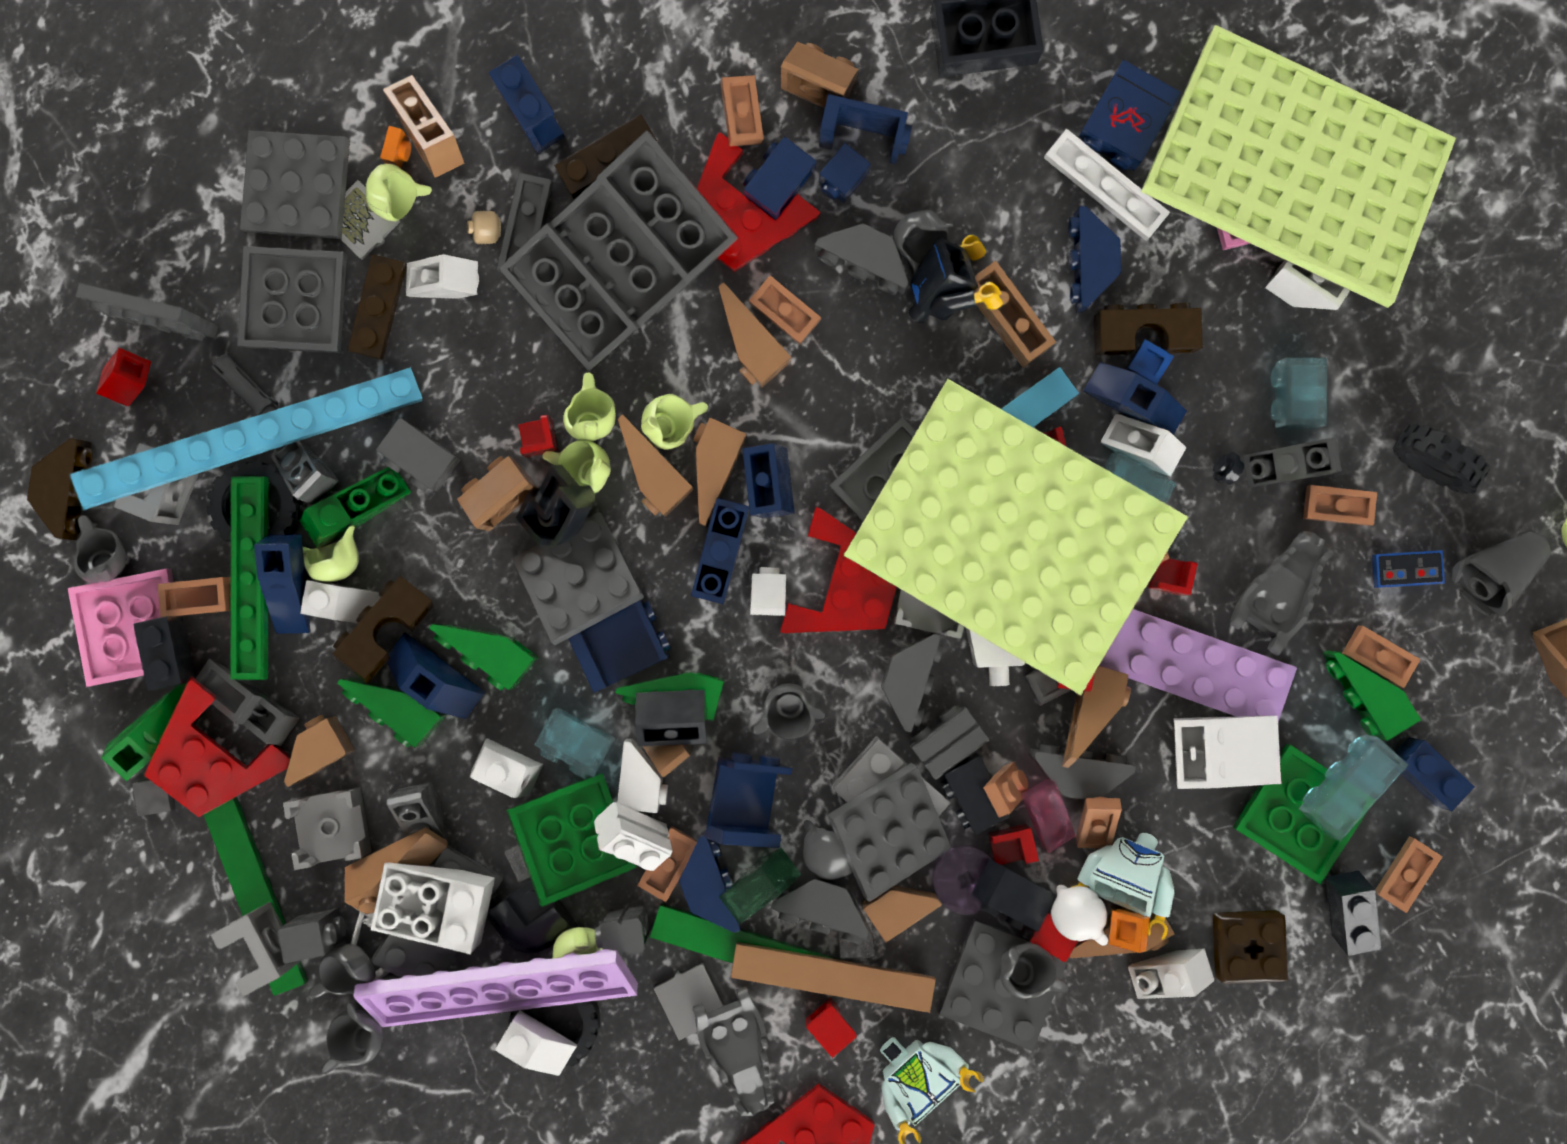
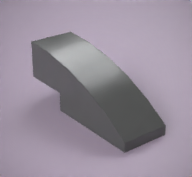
M209 659L196 677L197 681L216 695V699L211 703L234 723L244 725L266 744L282 746L300 719L249 681L230 680V669L213 659Z

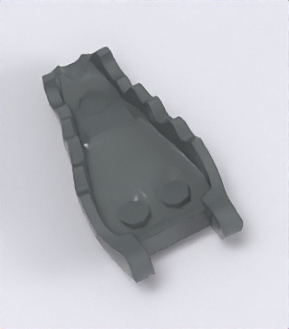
M1300 532L1286 552L1279 556L1269 568L1256 577L1238 599L1230 625L1240 629L1247 621L1272 638L1267 649L1273 654L1279 655L1287 642L1309 618V613L1314 606L1313 597L1319 591V584L1322 580L1320 573L1327 560L1334 553V550L1331 549L1327 541L1317 536L1314 532Z
M744 986L736 989L738 1001L707 1013L701 1003L693 1006L697 1037L705 1058L712 1068L716 1070L724 1086L730 1091L741 1116H753L757 1112L765 1111L775 1101L768 1079L769 1061L766 1052L768 1042L765 1026L747 987Z

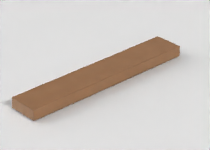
M741 942L736 943L730 977L928 1013L931 1010L936 981L934 976Z

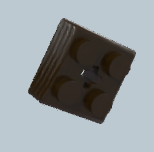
M1277 910L1213 913L1215 977L1221 983L1285 982L1288 980L1286 920L1284 914ZM1250 940L1256 943V947L1252 949L1251 953H1248L1244 950V947L1250 946Z

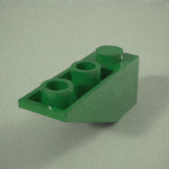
M387 467L306 508L300 522L317 549L342 537L350 526L359 527L409 495L411 491L400 474Z
M432 624L429 627L436 633L434 639L447 649L454 647L463 654L460 659L474 670L478 667L489 675L486 678L487 681L501 691L504 688L507 690L514 689L539 658L511 636L445 624Z
M1323 652L1327 660L1325 663L1327 671L1335 680L1340 681L1345 689L1342 692L1344 699L1353 709H1357L1362 717L1360 724L1370 737L1388 741L1421 721V718L1403 690L1339 652Z
M690 671L621 686L616 689V694L623 695V702L636 705V693L683 691L688 689L705 690L707 719L713 721L725 680Z
M350 677L340 679L337 682L344 689L342 694L354 704H363L370 710L368 716L381 726L388 725L395 731L393 734L395 739L406 747L412 745L416 748L423 745L448 715L426 709L400 688L373 682L367 684L363 680Z
M186 684L175 686L106 745L101 759L124 780L128 781L150 762Z

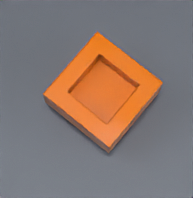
M388 126L380 158L385 164H393L402 169L403 162H407L410 157L411 142H409V137L402 129Z
M1121 909L1113 910L1109 945L1138 953L1146 951L1149 917Z

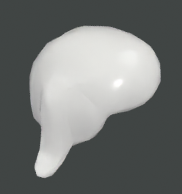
M1058 885L1056 888L1057 898L1051 910L1052 921L1056 929L1070 940L1085 941L1093 939L1102 946L1107 945L1108 937L1103 929L1107 922L1108 912L1104 902L1093 890L1087 887L1075 886L1067 888L1064 885Z

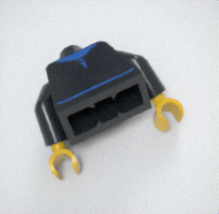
M968 235L960 246L957 243L953 244L940 237L935 240L911 280L915 303L908 313L912 319L918 323H924L931 315L940 320H948L954 312L976 307V303L984 302L985 306L990 310L1002 306L1003 301L999 296L1001 292L997 285L992 282L983 284L979 292L974 293L978 288V284L969 258L971 260H978L986 254V249L977 236Z

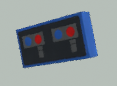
M1443 550L1372 555L1374 588L1445 584Z

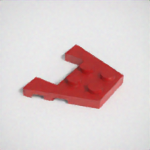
M719 132L697 189L738 237L717 258L731 271L736 272L769 251V248L794 235L797 233V230L808 223L817 220L821 212L797 194L776 220L770 217L723 179L743 155V150L739 146H729L728 138Z
M815 508L808 537L840 546L823 610L818 612L788 603L780 632L806 633L885 629L897 586L844 556L857 533L821 508Z
M191 677L172 713L144 776L197 817H200L286 770L291 756L278 745L267 744L248 765H245L193 724L216 699V695L194 677Z
M819 1083L788 1106L785 1112L773 1121H768L759 1128L757 1133L739 1144H779L780 1141L786 1144H870L875 1124L872 1119Z

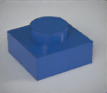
M1145 339L1125 370L1137 373L1157 385L1174 356Z

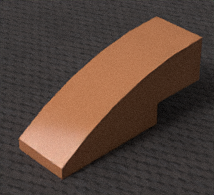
M231 577L157 584L161 617L231 611Z

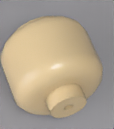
M475 211L472 214V221H467V233L472 234L473 241L476 244L496 243L501 236L500 217L494 211Z

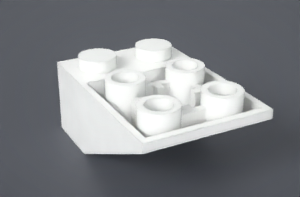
M1278 716L1173 718L1177 789L1281 784Z
M386 862L383 868L371 930L471 954L482 941L495 878L465 870Z

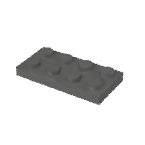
M448 845L430 866L465 870L494 877L491 898L503 881V877L499 873ZM387 934L373 955L372 963L400 978L405 975H431L436 971H445L457 951Z

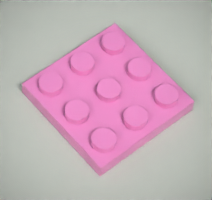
M162 569L117 578L108 582L91 583L68 588L86 687L144 676L133 624L161 618L157 584L174 582L171 569Z

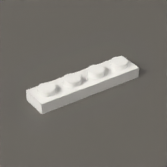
M1068 129L1063 132L1044 156L1045 160L1145 241L1151 237L1170 213L1151 196L1142 193L1140 187Z

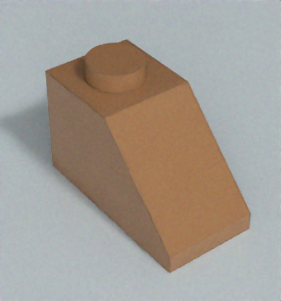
M320 715L304 724L307 730L296 737L284 782L287 787L303 781L355 751L336 716L325 719L323 715Z
M690 744L643 747L663 778L687 759L694 750Z
M897 885L870 902L867 899L862 902L864 911L886 943L942 905L935 893Z

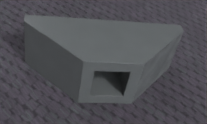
M862 223L818 238L815 243L814 252L819 254L818 259L831 266H836L838 263L848 268V273L859 280L865 281L866 278H869L879 283L878 288L888 294L896 295L897 292L902 295L904 294L909 282L893 237Z
M1336 437L1243 455L1249 488L1329 475L1342 471Z
M302 440L275 448L274 453L271 455L291 494L298 500L314 505L338 482L331 468Z
M931 633L891 654L882 680L881 688L902 728L912 733L913 726H920L925 709L920 707L923 694L929 695L934 681V676L930 675L933 662L939 663L944 649V644L940 643L941 636Z
M1040 744V749L1030 748L1029 753L1055 790L1064 797L1078 799L1103 797L1133 775L1136 769L1135 765L1126 762V756L1106 753V759L1093 757V751L1085 750L1069 768L1062 766L1064 753L1060 752L1059 746Z
M431 782L398 789L387 799V806L406 837L426 827L447 840V845L450 846L442 802Z
M814 879L775 900L771 906V909L780 912L778 919L796 925L798 920L802 919L811 922L809 929L829 935L830 929L843 932L841 939L861 945L863 939L872 941L873 933L855 898L845 888Z

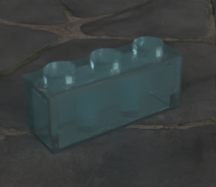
M1365 734L1363 737L1360 736L1355 739L1348 747L1349 753L1341 762L1334 763L1325 773L1327 778L1319 787H1313L1306 793L1303 798L1304 803L1299 808L1326 835L1338 841L1345 837L1408 766L1402 758L1378 737Z

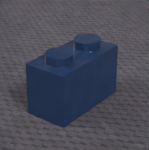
M785 136L779 144L776 142L771 144L763 156V159L766 160L759 170L754 168L743 182L745 186L744 196L774 220L780 216L816 170V160Z
M775 443L743 448L750 515L764 519L795 514L787 448Z
M1408 737L1387 760L1395 770L1434 806L1451 812L1475 787L1425 740Z

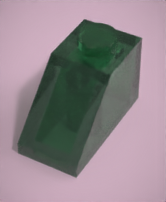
M779 848L760 858L725 890L719 898L740 924L783 893L802 874L784 850Z

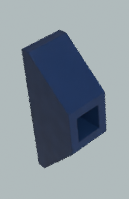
M1079 206L1068 222L1069 237H1074V250H1070L1069 268L1075 271V283H1071L1070 302L1075 304V313L1084 312L1121 273L1120 238L1086 206Z
M1102 362L1098 363L1083 390L1084 393L1128 418L1168 430L1173 435L1187 412L1170 393L1137 373Z
M720 498L716 499L691 596L724 605L740 550L749 506Z
M406 632L402 634L389 653L390 659L387 661V664L399 688L428 710L466 719L486 693Z
M705 830L701 832L679 881L691 913L735 933L741 931L740 920L745 919L739 899L733 901L729 888L734 887L730 873L727 868L721 869L717 858L722 856L720 845L706 838Z

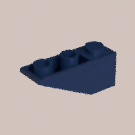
M267 535L254 544L258 581L276 634L310 633L309 615L300 614L306 586L302 536Z

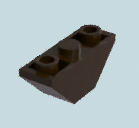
M69 438L31 468L27 501L55 538L77 540V536L81 531L78 519L82 516V506L70 474L86 470L91 466L93 460L92 442Z

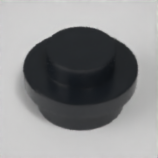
M1235 452L1221 455L1213 466L1214 480L1229 485L1237 481L1245 466L1244 462L1240 460V456Z

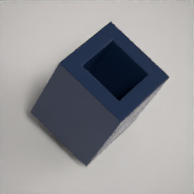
M844 143L819 173L820 189L832 200L838 198L845 203L869 174L871 163L848 144Z

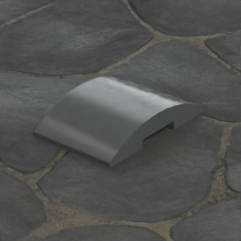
M645 131L596 177L597 180L555 219L544 225L499 267V270L588 371L593 369L652 318L738 239L736 234L649 131Z

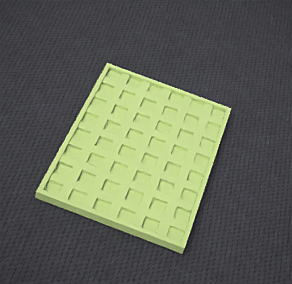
M1215 25L1208 36L1141 192L1388 308L1396 300L1456 138Z
M947 379L844 556L1081 695L1188 516Z

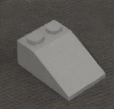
M876 736L832 784L833 790L845 801L849 802L908 764ZM923 778L939 817L951 802Z

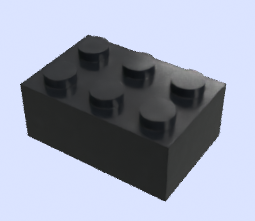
M933 0L930 17L939 78L1038 64L1044 48L1037 0Z

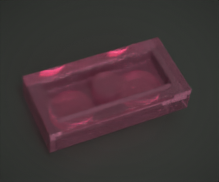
M1047 778L1021 794L1041 847L1045 851L1050 853L1076 836L1055 781Z

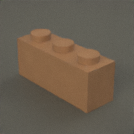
M994 261L975 275L978 288L974 293L979 292L980 287L987 282H992L999 288L1001 292L999 296L1003 301L1001 307L990 310L985 306L984 302L976 303V306L1022 368L1056 343L997 261Z

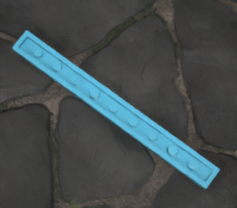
M410 367L73 473L70 476L81 506L86 510L421 402L423 398Z

